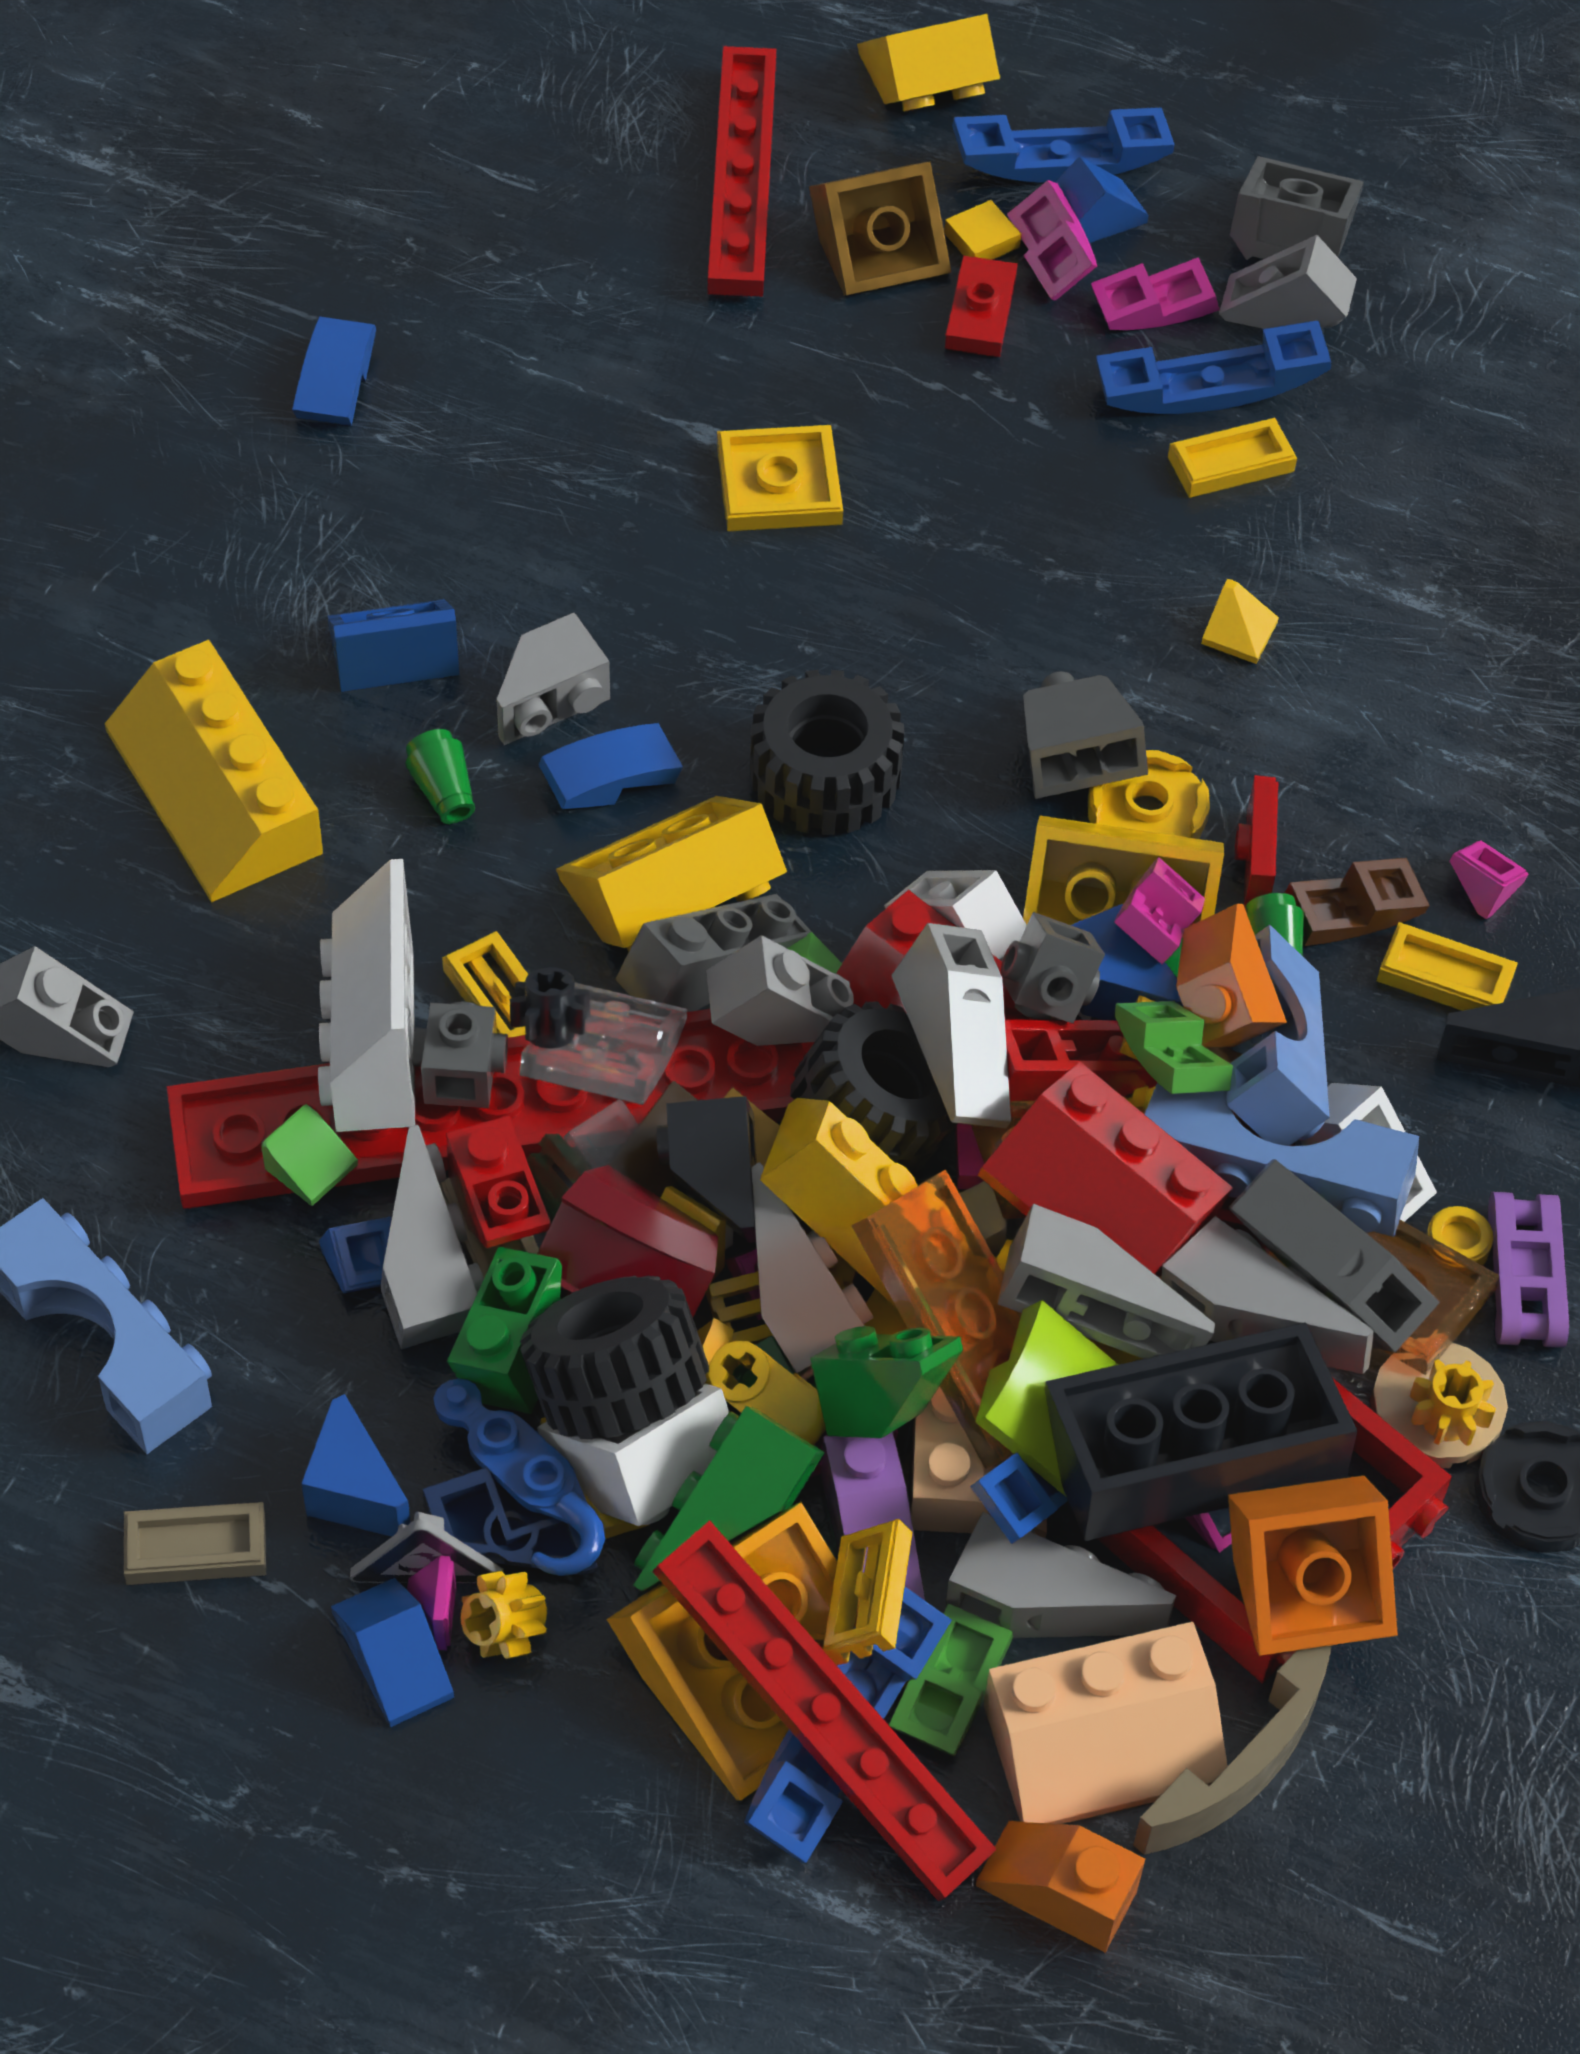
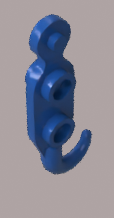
M453 1379L443 1383L436 1390L434 1396L436 1415L445 1424L462 1427L468 1431L469 1450L475 1462L482 1469L487 1467L491 1472L492 1478L522 1506L532 1512L542 1513L566 1522L580 1535V1545L570 1556L551 1558L541 1552H536L532 1555V1563L545 1573L558 1576L577 1574L589 1568L601 1554L605 1542L604 1525L595 1510L587 1503L574 1469L568 1460L521 1417L508 1411H491L484 1408L480 1390L474 1383L465 1379Z

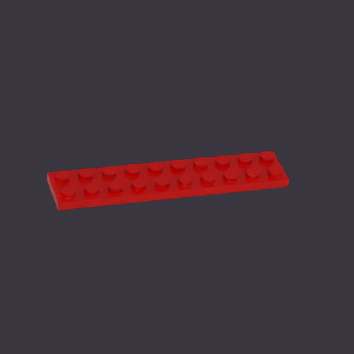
M710 1009L586 1026L583 1035L575 1034L571 1043L555 1049L537 1047L525 1040V1035L509 1037L505 1073L494 1072L489 1108L424 1104L421 1067L415 1066V1125H419L425 1145L433 1143L437 1145L445 1171H447L446 1133L509 1115L526 1159L623 1145L673 1080L697 1100L724 1098L734 1088L741 1095L746 1096L752 1104L774 1122H781L788 1104L795 1100L790 1097V1087L796 1079L793 1074L815 1042L756 1046L712 1024ZM330 1063L167 1086L179 1190L183 1209L294 1193L265 1170L261 1146L268 1136L305 1104L318 1112L358 1159V1165L334 1187L399 1178L409 1127L336 1132L333 1105L321 1106L319 1096L318 1067L330 1066Z

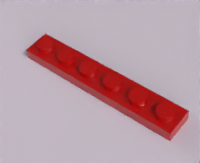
M723 46L708 269V294L763 297L776 74V49Z
M710 1520L656 1566L652 1572L938 1902L946 1898L997 1850Z

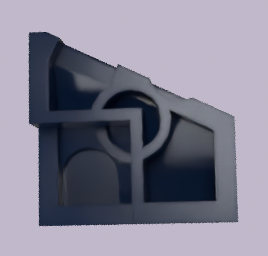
M487 1467L423 1489V1504L426 1513L443 1517L444 1531L494 1563L538 1568L531 1561L534 1553L541 1552L551 1558H563L574 1553L580 1545V1535L573 1527L566 1522L542 1513L532 1512L522 1506L492 1478L491 1472ZM596 1561L589 1568L577 1574L587 1575L598 1570Z

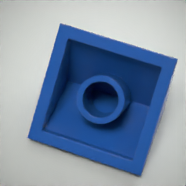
M445 599L327 616L341 692L459 675L455 611Z

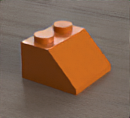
M1365 1476L1228 1495L1233 1562L1255 1648L1260 1656L1398 1636L1388 1500Z

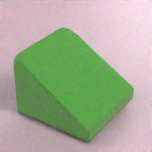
M307 1104L302 1106L268 1136L261 1146L265 1170L311 1206L358 1165V1159L318 1112Z

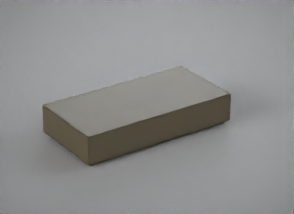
M263 1502L124 1512V1577L126 1585L266 1575V1532Z

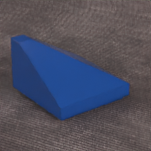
M392 1217L332 1227L319 1240L321 1251L343 1294L381 1286Z

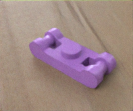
M1491 1192L1488 1205V1222L1493 1231L1496 1342L1502 1345H1519L1521 1339L1542 1340L1544 1347L1565 1348L1569 1334V1313L1560 1198L1558 1195L1537 1194L1535 1200L1514 1199L1513 1193ZM1516 1225L1534 1226L1535 1231L1516 1230ZM1521 1300L1542 1301L1543 1314L1522 1313Z

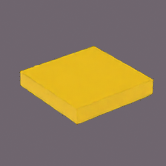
M831 425L717 431V451L727 531L843 525V505Z

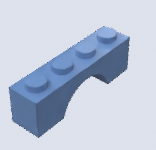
M1269 924L1258 932L1255 938L1287 1023L1252 1038L1254 1047L1230 1063L1233 1065L1230 1091H1226V1105L1263 1140L1274 1144L1290 1146L1297 1140H1306L1320 1130L1324 1122L1330 1118L1319 972Z
M1158 1083L1144 1114L1230 1184L1233 1189L1229 1197L1237 1198L1272 1159H1276L1365 1233L1377 1232L1392 1237L1395 1235L1416 1174L1419 1136L1354 1119L1340 1133L1320 1143L1306 1146L1274 1144L1255 1136L1239 1123L1232 1110L1226 1105V1091L1171 1094Z
M42 1198L0 1227V1292L25 1320L50 1314H71L97 1323L114 1339L113 1350L105 1367L98 1376L105 1407L141 1449L148 1454L212 1407L207 1379L212 1376L211 1370L202 1355L192 1345L186 1344L181 1348L168 1334L171 1331L170 1326L153 1302L146 1299L140 1303L128 1290L130 1284L127 1277L111 1257L105 1256L100 1260L88 1247L90 1241L79 1222L68 1212L59 1216Z

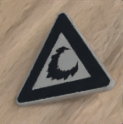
M416 1512L413 1522L409 1525L400 1524L397 1534L351 1567L350 1580L357 1583H383L396 1578L400 1583H408L410 1577L438 1556H450L451 1561H454L456 1583H477V1576L503 1571L504 1573V1569L444 1531L443 1517Z

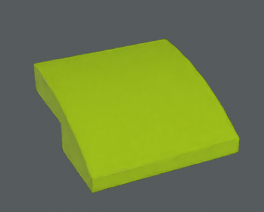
M1040 1300L1022 1310L1009 1360L989 1370L975 1422L1013 1454L1017 1452L1025 1464L1066 1497L1061 1484L1044 1390L1045 1382L1118 1364L1047 1303Z

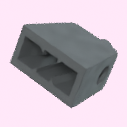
M1054 672L1043 680L1041 688L1028 690L1023 695L1035 799L1148 775L1145 732L1142 720L1108 677L1096 675L1075 680L1067 672Z

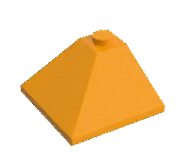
M796 1503L733 1540L730 1544L823 1649L837 1561L803 1504ZM660 1583L609 1617L607 1621L644 1682L734 1798L741 1801L758 1789L769 1764L788 1731V1727L664 1584ZM858 1599L854 1627L856 1626L860 1599ZM906 1681L903 1688L907 1686L909 1681Z

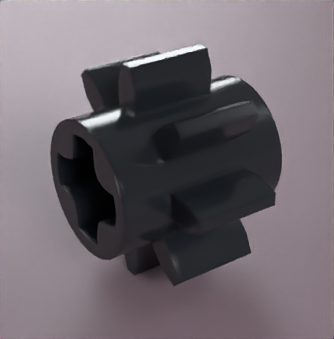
M541 968L531 972L526 977L525 982L518 981L515 983V997L510 999V1026L525 1027V1040L540 1048L555 1049L571 1043L575 1034L583 1035L585 1033V1019L590 1018V990H575V977L569 972L560 968Z

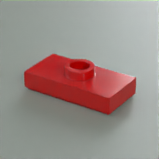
M963 255L946 332L945 349L1000 357L1017 277V263Z
M1254 775L1247 809V823H1238L1234 859L1245 861V911L1249 901L1258 896L1272 893L1274 886L1278 814V782H1276V777Z

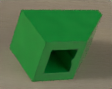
M498 1247L447 1360L458 1379L469 1380L480 1390L482 1404L532 1414L538 1396L520 1350L522 1347L520 1340L523 1333L529 1330L528 1325L533 1319L544 1313L545 1309L560 1300L562 1264L558 1258Z
M871 1326L854 1327L835 1335V1344L810 1358L827 1436L883 1438L923 1413L963 1351L961 1337L931 1336L930 1330L922 1327L902 1330L893 1335L876 1334L875 1328Z

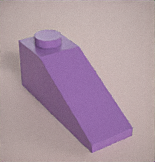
M893 1432L883 1438L823 1436L822 1451L825 1453L822 1456L821 1479L838 1553L842 1536L899 1518L912 1531L905 1587L925 1600L906 1485ZM868 1547L866 1548V1554H865V1561H864L863 1573H864V1571H865V1564H866V1558H867Z

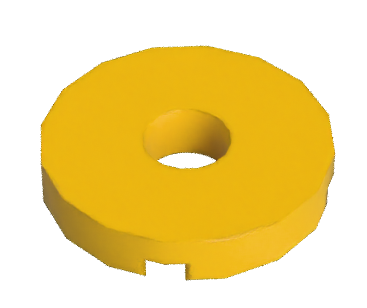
M1146 750L1148 775L1089 787L1088 819L1094 824L1200 839L1208 821L1210 811L1209 789L1203 778L1200 782L1198 777L1192 773L1193 767L1182 758L1159 750ZM1141 796H1152L1160 800L1164 806L1157 810H1146L1136 805L1134 800Z

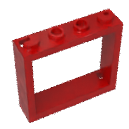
M1333 1378L1357 1429L1353 1451L1405 1493L1389 1509L1392 1565L1394 1569L1405 1552L1401 1547L1415 1533L1421 1538L1427 1537L1432 1532L1435 1522L1448 1511L1449 1507L1443 1501L1452 1476ZM1153 1525L1097 1538L1098 1541L1135 1573L1153 1578L1161 1584L1165 1591L1176 1595L1174 1607L1191 1622H1194L1200 1630L1262 1684L1297 1651L1260 1656L1255 1648L1245 1605Z

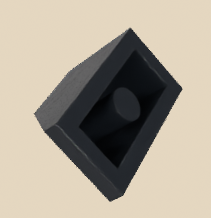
M747 1097L666 1103L667 1124L657 1125L656 1131L660 1164H670L673 1175L685 1190L704 1206L726 1219V1224L748 1243L756 1242L751 1167L757 1164L754 1112Z

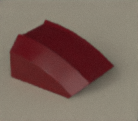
M610 1165L584 1171L562 1196V1203L537 1254L558 1258L562 1264L560 1300L582 1288L603 1281L630 1276L660 1277V1280H671L677 1284L678 1288H682L693 1318L715 1275L719 1237L706 1226Z

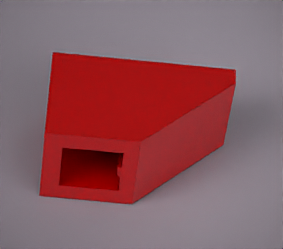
M510 1115L446 1133L448 1176L468 1229L486 1248L549 1230L551 1226L549 1216Z

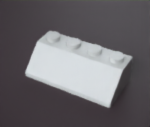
M391 859L332 912V938L321 939L322 974L323 977H331V980L320 981L322 1019H331V1022L319 1023L321 1061L330 1062V1066L318 1067L319 1096L321 1106L333 1105L336 1132L402 1128L415 1125V1066H413L412 1062L414 1040V955L403 859Z

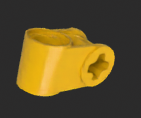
M736 1340L724 1344L715 1352L709 1365V1378L712 1386L722 1388L725 1400L740 1413H742L746 1406L754 1407L812 1445L816 1444L826 1431L816 1388L797 1373H790L761 1348L748 1341ZM739 1365L751 1369L753 1374L758 1377L755 1384L750 1388L742 1383L738 1384L737 1379L732 1375L735 1368Z

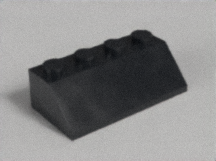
M1306 1322L1045 1382L1044 1390L1061 1484L1085 1541L1228 1508L1229 1494L1347 1478L1357 1429Z

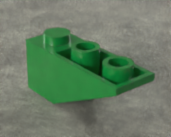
M746 1406L740 1416L732 1411L729 1412L709 1443V1447L717 1451L707 1469L703 1475L696 1471L691 1472L678 1490L672 1506L680 1512L665 1535L656 1530L638 1554L634 1565L641 1569L642 1572L633 1586L641 1591H648L662 1583L652 1571L709 1520L730 1543L790 1508L825 1452L754 1407Z

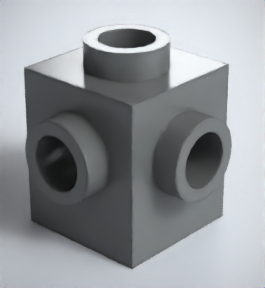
M1033 912L1020 942L1013 941L1004 955L1001 966L1002 982L1015 1003L1014 1007L1025 1016L1034 1020H1051L1053 1016L1074 1023L1081 1006L1089 1005L1097 992L1100 981L1098 969L1105 953L1091 932Z
M464 1001L452 1004L430 1002L427 1028L416 1027L412 1053L413 1066L421 1067L424 1104L489 1108L494 1072L505 1073L508 1055V1034L497 1033L496 1007L478 1006Z

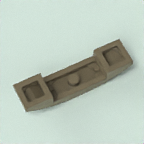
M1331 1645L1297 1650L1277 1671L1268 1700L1280 1711L1210 1786L1186 1768L1140 1817L1133 1844L1134 1847L1145 1855L1188 1842L1231 1818L1250 1803L1271 1782L1298 1745L1308 1725L1325 1677Z

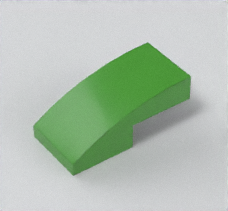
M1175 1001L1116 1003L1115 1018L1129 1047L1149 1075L1169 1093L1230 1091L1233 1065L1202 1046L1204 1020Z
M948 1603L944 1615L952 1621L917 1679L908 1682L889 1726L899 1733L955 1757L984 1701L989 1669L1000 1667L1013 1639V1631Z

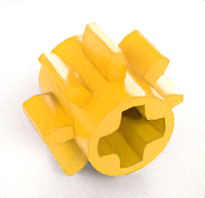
M1439 1359L1434 1360L1429 1380L1423 1377H1416L1409 1397L1418 1402L1415 1407L1411 1422L1413 1425L1423 1424L1425 1429L1434 1436V1444L1439 1445L1442 1441H1456L1460 1439L1464 1445H1471L1476 1432V1425L1481 1428H1489L1496 1411L1494 1406L1486 1402L1490 1397L1494 1383L1492 1380L1482 1381L1479 1374L1471 1368L1470 1361L1466 1360L1463 1364L1444 1365Z
M503 1571L479 1575L477 1576V1586L480 1593L462 1596L461 1624L463 1633L472 1643L481 1646L480 1656L483 1658L502 1654L505 1659L530 1654L531 1644L528 1637L546 1633L547 1628L544 1626L547 1618L546 1599L536 1587L527 1584V1573L520 1572L505 1575Z

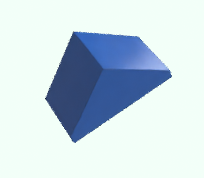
M1080 156L1055 182L1058 183L1069 201L1089 243L1148 223V213L1122 179Z
M343 1394L333 1399L301 1483L306 1515L393 1537L397 1534L400 1524L409 1525L411 1523L408 1500L346 1395Z
M392 1578L331 1606L332 1614L389 1727L395 1726L454 1698V1691L422 1606L396 1578Z

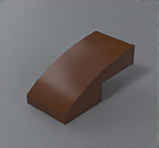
M1407 858L1353 862L1344 878L1290 882L1284 892L1292 895L1295 898L1296 906L1300 907L1304 912V946L1347 940L1398 925V922L1403 923L1425 914L1430 906Z

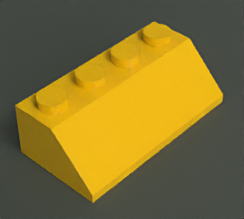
M208 639L153 662L106 721V732L211 903L322 855L323 847L318 808L210 640Z

